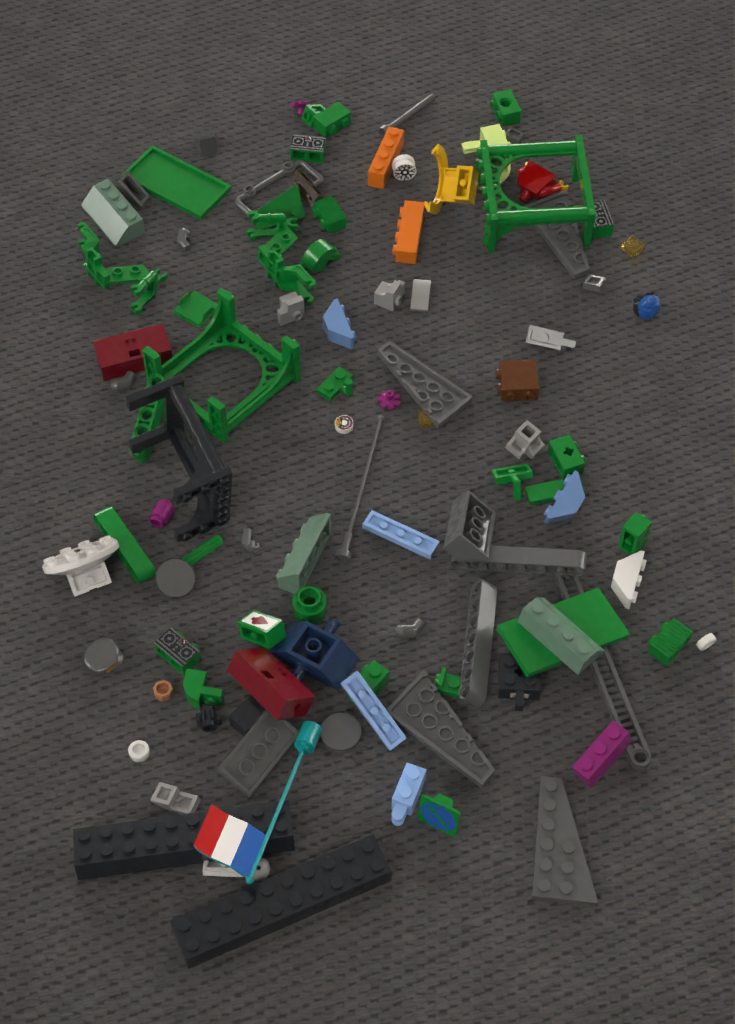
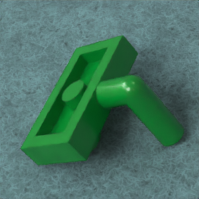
M338 367L316 389V393L330 402L340 392L346 396H352L353 374Z
M528 464L491 470L492 478L496 485H506L509 482H513L514 500H522L521 482L533 478V471Z

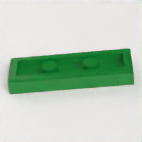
M565 479L526 486L525 493L529 504L535 505L555 501L553 498L557 491H562L565 487L562 484Z

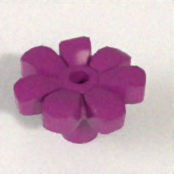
M299 100V103H290V107L298 110V115H303L306 105H310V102H304V100Z
M384 390L381 392V396H378V402L381 403L380 407L382 409L388 406L389 410H394V406L399 407L401 404L399 401L401 396L400 394H395L394 390Z

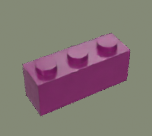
M613 720L572 766L575 775L592 788L632 743L630 733Z

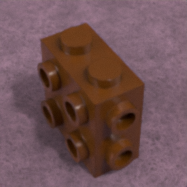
M536 360L499 361V369H495L496 380L499 379L497 394H501V401L538 400L539 383Z

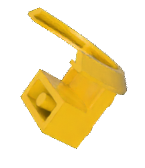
M437 144L431 154L436 157L438 162L439 184L434 201L424 202L427 211L436 215L440 211L443 202L474 205L479 171L473 166L457 165V168H448L445 149L440 144Z

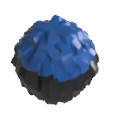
M654 292L646 293V295L639 294L633 299V311L642 319L649 320L655 317L660 310V299Z

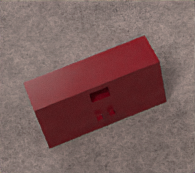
M163 323L93 341L95 355L104 381L125 376L127 371H132L133 373L145 371L142 349L146 346H149L160 355L162 365L173 357L172 348Z
M266 648L236 651L227 669L277 721L305 717L316 697Z

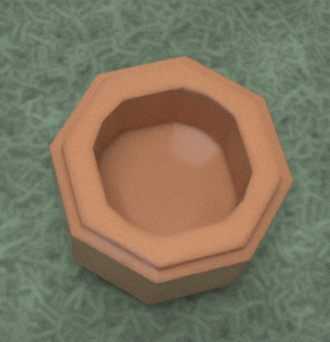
M166 680L156 682L153 687L155 698L162 702L170 700L174 694L171 683Z

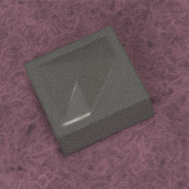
M509 127L506 131L507 142L511 144H519L524 133L512 127Z
M589 275L583 283V289L600 292L606 284V278Z

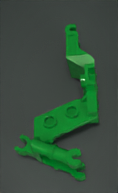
M256 211L248 212L247 218L252 219L251 223L277 221V226L274 229L250 228L246 231V236H250V241H255L257 237L269 238L274 236L265 245L258 246L257 259L266 269V277L274 279L273 285L275 287L279 286L284 291L296 292L298 296L301 295L304 301H307V306L312 305L314 297L305 289L301 282L304 285H309V289L312 290L315 288L316 281L301 264L283 267L284 259L282 255L298 239L292 232L298 230L297 218L287 219L283 213L259 214Z
M79 223L78 229L84 239L79 240V246H81V251L86 257L83 266L87 269V276H93L94 284L96 286L100 284L104 290L111 288V284L140 282L139 284L131 285L130 291L134 292V297L141 296L136 302L131 304V310H135L134 314H141L142 307L157 293L158 286L167 280V272L163 275H160V269L149 272L144 265L104 268L101 265L103 260L100 255V241L86 223Z

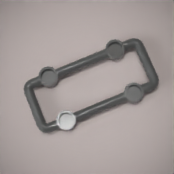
M298 160L294 163L287 161L282 165L281 171L254 187L252 185L245 186L243 194L235 199V204L248 216V212L252 210L243 203L244 200L255 199L256 193L284 176H293L295 169L303 167L317 179L316 181L311 180L316 187L323 184L324 177L304 160Z

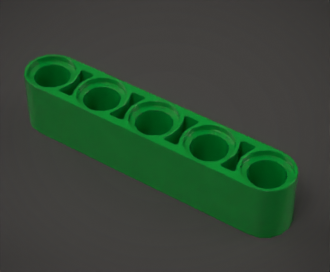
M153 374L149 377L146 388L163 382L165 379L161 374ZM163 399L140 407L132 438L159 427L163 413ZM153 446L143 449L141 453L136 452L132 456L137 462L145 463L151 457Z
M110 506L93 514V519L104 537L110 535L111 538L118 541L119 548L115 553L135 582L140 584L155 577L156 570L115 510Z

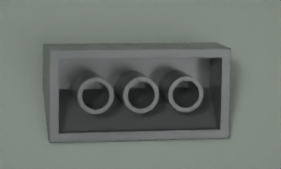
M466 490L452 502L444 549L458 560H487L490 553L496 512L469 490Z

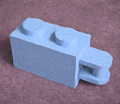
M406 763L392 797L391 821L393 825L401 826L405 821L406 815L412 816L426 781L427 769Z

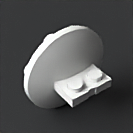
M110 535L102 537L99 541L89 542V540L80 542L78 544L79 547L71 549V547L60 550L59 555L44 559L42 566L44 573L66 575L74 597L89 592L91 589L112 583L104 561L119 548V543L116 539L111 538Z

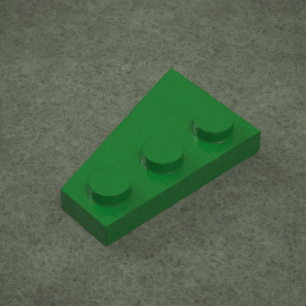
M297 184L256 210V212L259 214L283 213L287 219L293 217L297 218V220L305 218ZM277 221L257 222L254 224L256 229H264L277 225Z

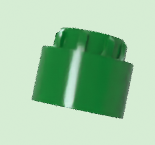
M305 586L295 592L292 604L296 620L298 622L308 621L313 625L321 622L327 614V600L324 592L314 586Z

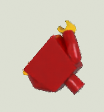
M530 160L517 171V183L519 190L522 192L518 199L525 204L530 197L538 201L554 193L565 191L569 186H564V181L562 180L558 184L555 174Z

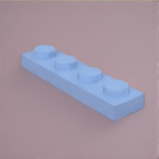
M371 510L362 524L363 529L430 560L440 544V541Z
M355 671L340 683L388 750L391 751L406 739L404 733L358 671Z

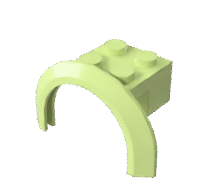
M500 124L480 128V140H487L488 145L511 144L507 142L506 132L502 130ZM480 141L461 143L463 153L477 152V147H480ZM511 164L503 170L500 176V185L508 178Z

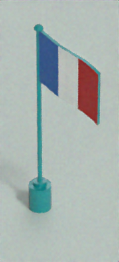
M313 721L303 722L294 743L295 748L300 753L266 835L249 823L228 815L211 804L193 845L194 848L207 858L232 868L246 878V883L252 884L254 882V874L303 754L314 752L322 732L321 726Z

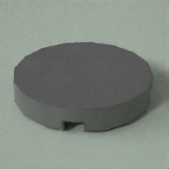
M170 559L158 568L155 575V583L163 595L169 598H181L192 590L195 583V574L187 562L180 559Z
M347 713L330 715L321 725L322 732L320 738L325 747L335 753L349 752L361 740L359 722Z

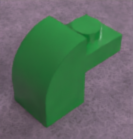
M320 239L307 249L301 263L312 272H322L328 260L338 261L341 254L335 246L327 243L324 239Z
M187 668L183 680L187 702L196 709H201L202 702L208 706H222L224 701L223 689L207 687V672Z

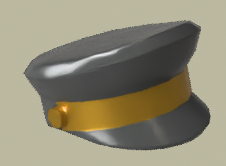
M102 638L93 642L85 651V665L97 674L110 673V671L117 669L122 664L123 653L118 649L115 641L109 638Z

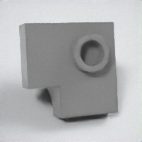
M394 280L393 283H386L382 281L374 292V304L393 311L402 302V297L405 294V282Z
M292 292L279 297L280 309L277 310V315L281 326L305 317L304 299L301 295L298 296L296 292Z
M526 420L516 430L505 448L518 459L524 454L533 459L544 448L545 444L540 439L541 431Z

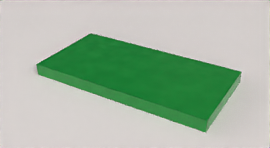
M153 145L126 170L131 173L146 192L200 220L232 190L231 185Z
M599 587L552 604L601 648L628 639L630 635ZM519 617L497 626L496 630L527 678L564 664L517 622Z

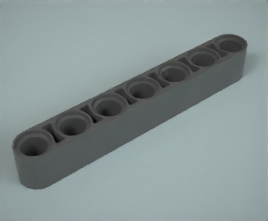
M490 546L489 558L487 560H458L452 555L450 565L455 569L583 576L586 572L587 554L580 550Z
M481 578L473 582L470 592L459 698L476 707L483 705L487 695L497 599V587Z

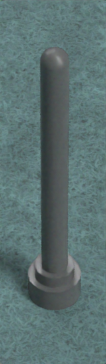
M430 94L391 124L382 125L378 129L380 137L384 138L388 127H398L435 99V95Z

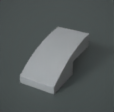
M413 280L410 311L428 312L431 280Z
M159 782L150 799L152 803L180 815L195 813L201 801L197 795L182 792L178 787Z

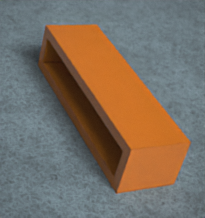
M388 127L368 170V186L384 189L393 170L392 161L399 156L403 148L404 130Z
M405 200L404 207H400L399 217L402 218L401 220L398 219L397 230L399 232L395 234L397 245H393L392 255H395V262L416 264L425 214L424 202Z

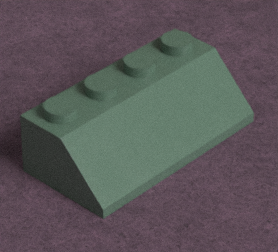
M109 179L94 185L81 204L82 208L115 247L145 233L143 218Z
M324 513L309 517L307 523L302 525L299 538H296L293 542L292 552L286 555L285 565L283 569H279L276 575L278 588L295 594L297 590L305 587L331 536V514Z
M536 597L522 609L517 622L577 675L604 653V649L545 598Z

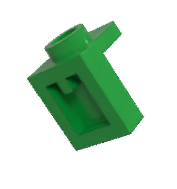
M321 104L306 105L301 119L309 127H313V116L325 110V108Z
M442 667L441 674L437 673L435 679L438 692L443 695L459 698L461 676L446 673L447 668Z

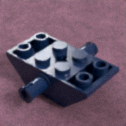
M329 618L323 629L308 621L290 622L285 629L286 637L270 650V653L275 658L295 668L292 674L300 682L307 674L336 690L340 689V683L349 676L359 661V657L339 637L333 635L340 627V623L336 619L333 623L334 618Z

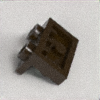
M297 170L293 174L295 178L291 181L292 186L297 184L300 195L313 208V202L323 199L324 196L303 171Z

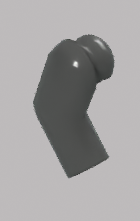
M181 228L178 231L176 241L187 252L192 247L186 240L189 237L190 231Z
M127 371L124 378L116 379L111 383L112 390L122 391L129 389L135 374L132 371Z
M244 528L241 546L249 553H256L260 545L258 542L255 543V540H251L252 530Z
M417 618L412 625H398L395 633L403 638H414L425 623Z

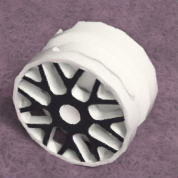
M407 154L399 155L392 161L393 174L396 179L401 181L409 180L416 175L415 160L412 156Z

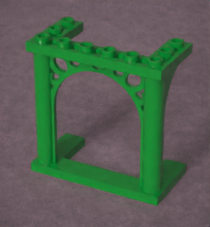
M575 135L574 141L488 145L487 140H480V147H477V158L479 159H476V169L479 171V187L484 186L482 187V197L486 198L484 200V211L488 213L486 214V224L488 225H485L484 228L485 236L483 237L484 246H487L488 253H495L497 242L506 233L523 226L583 222L581 231L583 248L590 247L596 212L582 135ZM572 155L570 165L572 182L580 183L583 206L527 208L520 206L508 199L503 193L500 186V176L509 164L519 159ZM497 161H499V162H501L502 165H501V166H496V165H494V163H496ZM501 203L508 204L507 208L503 210L498 209V205Z
M220 288L216 292L218 302L216 312L206 329L194 341L163 365L161 364L160 355L149 346L142 349L147 382L153 374H161L165 380L175 377L205 353L219 348L241 349L256 358L262 369L260 384L248 397L227 414L226 406L213 396L207 399L208 413L190 399L204 428L221 442L225 443L229 440V433L292 380L295 383L301 380L300 345L296 340H292L287 335L282 338V353H280L271 344L263 341L258 334L251 332L246 325L239 323L236 319L235 298L233 294ZM228 335H232L236 339L234 342H228L226 338ZM275 367L278 371L268 372L266 369Z

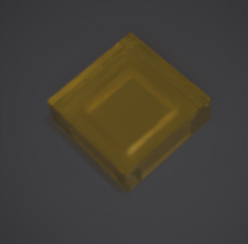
M632 236L621 244V249L633 258L645 250L646 245L635 236Z

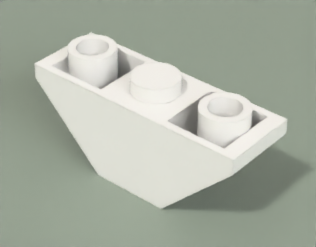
M639 551L617 561L611 588L625 609H630L631 603L636 602L638 592L635 591V587H640L642 580L639 572L640 570L644 571L647 561L643 559L645 551Z

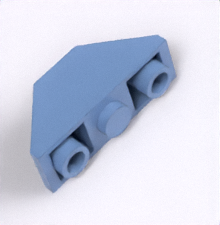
M338 298L334 299L323 315V329L329 341L349 349H354V341H357L355 331L350 329L351 323L349 318L345 317L344 306L340 305Z
M576 470L572 476L567 475L562 483L565 485L562 491L558 490L553 498L556 501L553 506L549 505L544 515L547 517L544 523L548 524L571 519L578 511L585 499V494L579 473Z

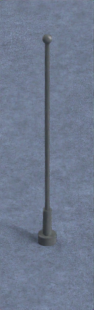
M383 415L377 417L378 424L348 532L345 533L341 549H337L335 554V560L339 563L347 564L350 562L351 552L349 547L353 536L352 529L381 423L385 419Z

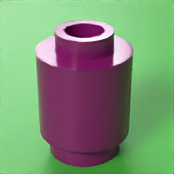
M167 499L159 500L150 514L149 522L156 528L166 526L175 511L173 503Z

